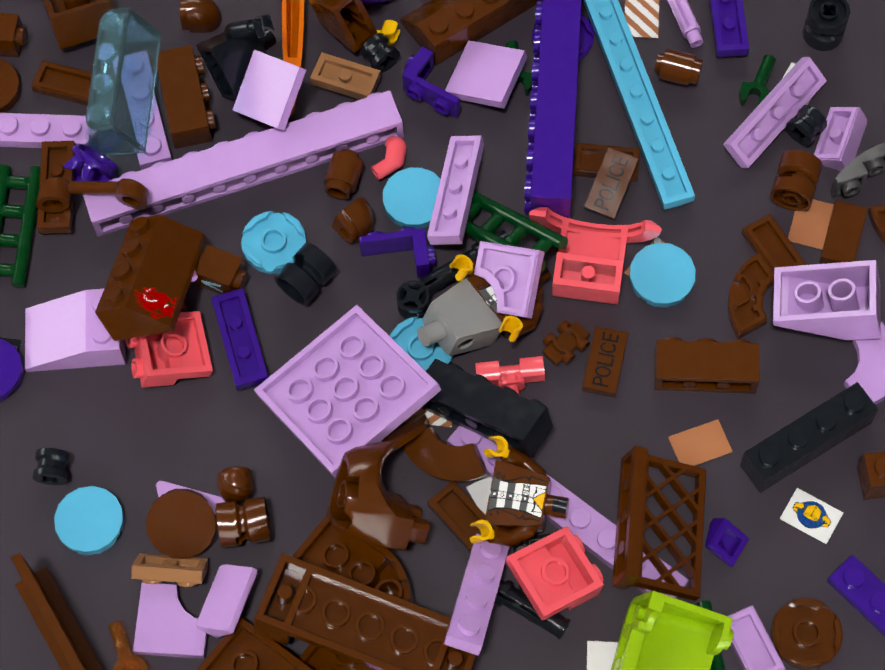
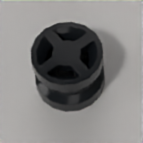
M378 33L370 37L360 50L363 58L371 61V67L381 70V73L392 68L400 57V52L395 46L389 45V39L384 33Z
M803 105L798 110V116L791 118L786 123V130L796 142L803 146H809L814 142L815 135L825 130L827 121L824 115L815 107Z
M416 280L403 283L396 293L399 314L404 319L411 317L423 318L430 305L427 286Z
M56 448L38 449L35 454L38 466L33 471V480L47 485L65 484L68 479L65 467L70 462V454L67 451Z

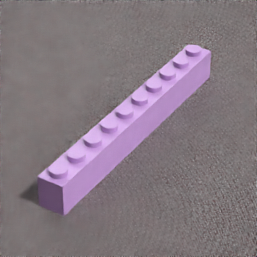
M390 90L383 93L375 92L364 99L352 103L344 102L333 109L324 112H312L305 118L287 122L284 131L274 127L261 132H250L243 138L230 142H219L212 148L199 152H188L181 158L168 162H157L150 168L137 172L129 171L122 174L119 178L109 180L119 181L123 178H128L142 183L149 191L146 209L140 210L128 207L119 202L115 195L83 194L92 225L97 237L127 228L131 220L139 217L164 216L330 162L333 153L342 149H349L358 153L385 144L386 139L390 136L404 138L403 122Z

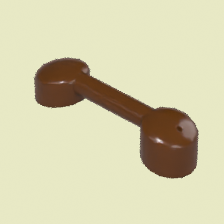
M55 177L46 179L40 184L36 207L45 212H61L69 207L72 194L115 195L119 202L128 207L143 210L147 208L149 191L142 183L128 178H123L119 181H69L64 178Z

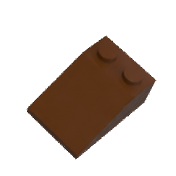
M42 0L60 49L75 47L82 42L95 38H104L120 31L112 0Z

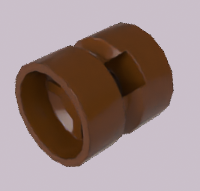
M802 150L784 152L778 166V176L775 177L770 193L771 200L776 205L791 211L809 209L815 194V185L818 183L823 166L821 160L815 155Z
M265 496L245 499L243 505H239L236 500L216 503L217 526L222 548L240 546L244 539H248L251 544L271 541L270 521Z

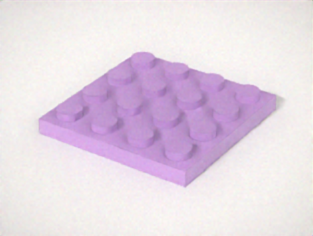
M358 305L354 306L254 389V392L335 479L345 452L355 447L381 442L441 391L439 384Z

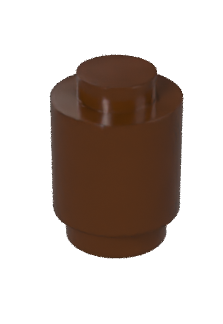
M666 48L664 54L658 53L654 71L660 72L659 79L686 86L689 83L697 85L703 60L697 59L695 54Z
M342 149L333 153L324 179V190L329 196L346 200L349 199L350 194L355 192L364 165L358 153L349 149Z

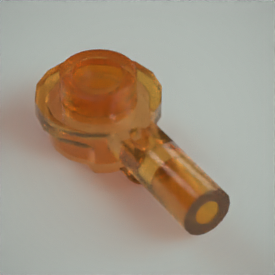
M116 621L109 624L108 628L119 659L115 663L113 670H148V666L142 658L132 655L122 622Z

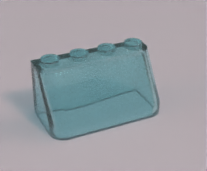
M129 7L109 10L102 16L99 22L86 112L85 141L90 149L104 156L146 153L161 33Z

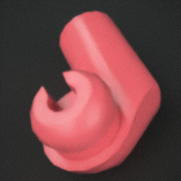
M390 136L386 139L385 159L371 166L372 173L378 181L404 165L407 147L402 138Z

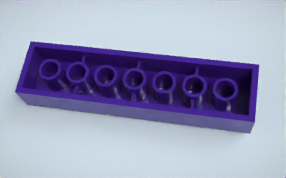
M537 0L524 213H529L531 210L539 207H548L553 212L570 218L582 0Z

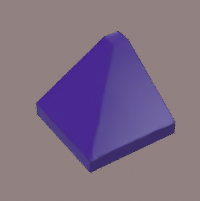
M713 518L710 522L705 547L729 567H733L750 538L726 518Z

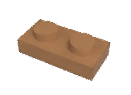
M321 52L310 77L311 85L361 100L375 92L381 79V70Z
M139 553L132 564L131 579H140L146 584H159L166 581L177 582V585L182 587H192L202 584L208 572V558L190 557L188 559H174L166 555Z

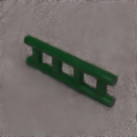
M1 164L0 246L17 247L15 264L0 263V276L13 277L11 285L15 288H24L37 211L36 200L40 183V167L31 166L29 176H10L11 167ZM8 188L27 189L24 205L6 204ZM3 217L22 218L20 234H2Z
M474 190L465 234L478 241L518 247L517 245L530 233L540 239L531 249L543 251L544 254L552 245L561 250L567 246V237ZM481 209L493 214L481 227L470 222ZM504 221L516 226L505 239L493 234ZM545 260L542 262L541 272L546 268Z

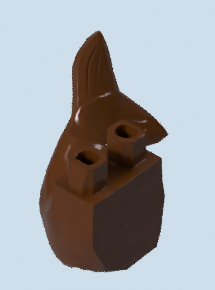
M425 414L404 421L381 442L355 447L345 452L339 465L327 511V516L334 528L348 537L380 547L406 550L408 542L425 544L430 524L427 520L421 519L422 510L420 507L407 504L400 494L387 491L382 481V468L388 455L420 435L427 428L428 420Z

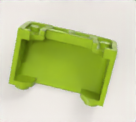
M656 591L636 596L627 609L611 670H710L714 655L720 654L723 649L727 650L731 645L734 634L733 629H731L733 618Z

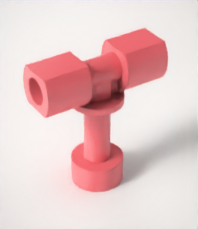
M543 356L519 358L520 364L500 366L499 361L475 363L476 374L486 377L496 386L501 388L507 386L519 394V391L525 388V383L545 381Z

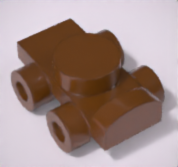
M564 320L557 327V330L561 333L558 337L551 332L543 339V343L547 347L542 350V353L555 366L559 365L562 361L568 365L576 356L574 354L576 348L582 352L590 344L587 340L590 337L588 331L577 321L570 324L567 320Z

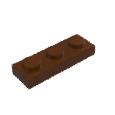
M74 141L42 142L39 186L44 180L55 177L75 181V169H65L63 166L75 155L71 150L76 145ZM74 194L71 195L69 207L64 211L51 213L38 209L37 230L39 234L72 233Z

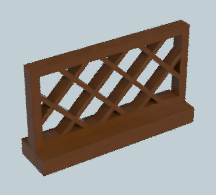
M637 445L621 458L612 587L626 589L631 585L694 601L700 598L706 469L649 455L648 448ZM648 467L658 468L667 480L657 486L648 475ZM682 474L695 477V490L690 494L677 479ZM669 483L681 498L673 506L660 491L661 488ZM651 495L655 497L664 509V512L656 518L646 507V499ZM683 503L693 513V522L688 526L675 510ZM666 515L671 518L680 530L671 538L658 522ZM649 527L654 530L663 542L654 550L644 539V531ZM682 534L692 546L691 555L686 558L673 542ZM664 547L669 550L678 562L669 571L656 555ZM648 559L661 575L656 580L642 577V563ZM682 567L690 578V588L680 586L671 574Z
M20 552L12 556L11 560L22 578V581L16 583L15 586L60 669L103 670L47 567L35 573Z

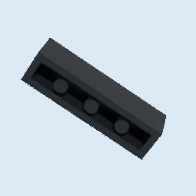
M435 359L426 370L439 384L441 391L421 408L485 438L502 436L506 439L508 445L513 446L532 458L554 427L548 413V408L537 399L528 400L523 398L513 389L507 386L503 388L496 386L480 374L471 375L452 362L447 364Z
M856 382L745 451L740 467L759 493L870 425L878 408L860 384Z

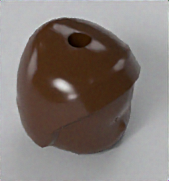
M228 467L218 473L217 489L225 502L243 501L253 493L252 472L248 467Z

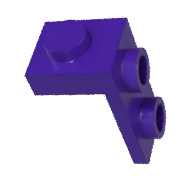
M422 46L416 56L411 55L405 64L404 73L402 74L403 91L413 100H422L431 105L438 113L457 118L460 114V99L426 81L434 69L433 51Z
M406 227L398 232L391 233L376 231L359 237L361 256L413 250L417 279L428 274L430 266L436 265L433 245L427 246L424 228Z

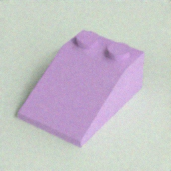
M876 260L774 267V326L842 340L881 338V284Z
M104 289L84 290L25 308L26 372L126 365V340L114 341L95 313Z

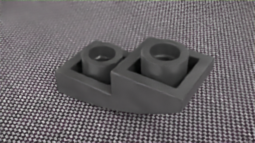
M885 142L863 152L841 170L835 178L831 190L833 198L842 195L849 197L857 194L862 190L868 174L873 176L885 170Z

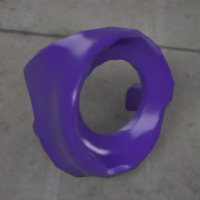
M83 144L73 146L71 150L75 155L63 165L65 169H75V181H109L114 179L118 171V166L112 160Z

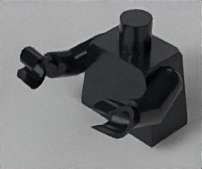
M269 14L258 16L253 20L229 23L223 33L196 45L222 97L236 100L253 51L257 50L267 54L266 50L276 44L274 34L269 29L263 28L269 27L275 30Z

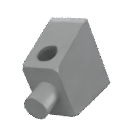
M468 277L430 303L422 319L424 326L417 330L418 338L424 346L437 342L447 355L453 356L491 346L497 340L500 334L498 330L502 322L467 280Z

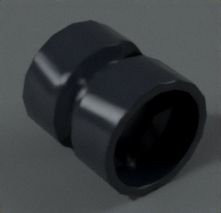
M812 0L810 2L802 32L804 40L810 47L820 51H829L838 47L842 42L850 15L848 2L846 0Z
M307 242L292 257L294 263H287L274 277L277 285L284 293L297 303L305 306L319 292L318 284L325 285L337 272V267L329 256L315 245Z

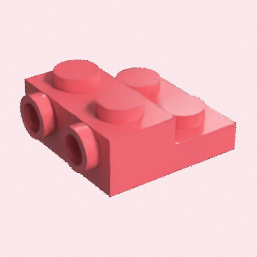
M200 311L180 312L174 331L125 339L127 347L134 348L135 358L132 359L131 370L134 379L140 378L142 388L174 385L177 379L210 377L213 372Z
M568 526L507 556L505 561L541 621L566 608L571 610L598 596L604 586L603 575L597 565L590 563L585 555V548L581 539L577 535H573Z

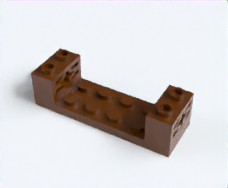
M281 553L254 617L255 634L286 646L290 638L294 637L375 670H471L476 655L444 644L451 618L285 553Z

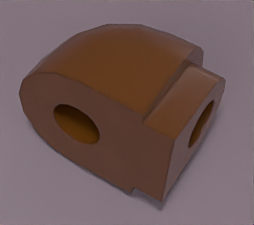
M180 1L182 30H189L190 33H209L221 25L222 15L214 1Z
M360 197L336 215L332 228L346 242H359V237L366 236L373 229L375 222L374 211L364 197Z

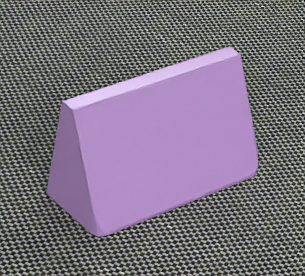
M830 107L826 118L827 127L821 132L814 155L821 160L823 166L841 171L848 163L855 159L867 125V118L860 107Z
M228 564L221 565L198 617L196 627L215 638L234 633L256 578L257 569Z

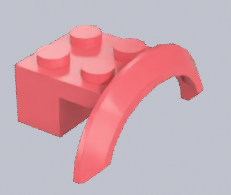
M539 207L529 212L531 220L568 239L567 246L562 250L558 248L552 283V296L618 305L626 243L652 240L658 237L662 231V228L651 220H644L631 225H606L570 219L553 212L548 207Z

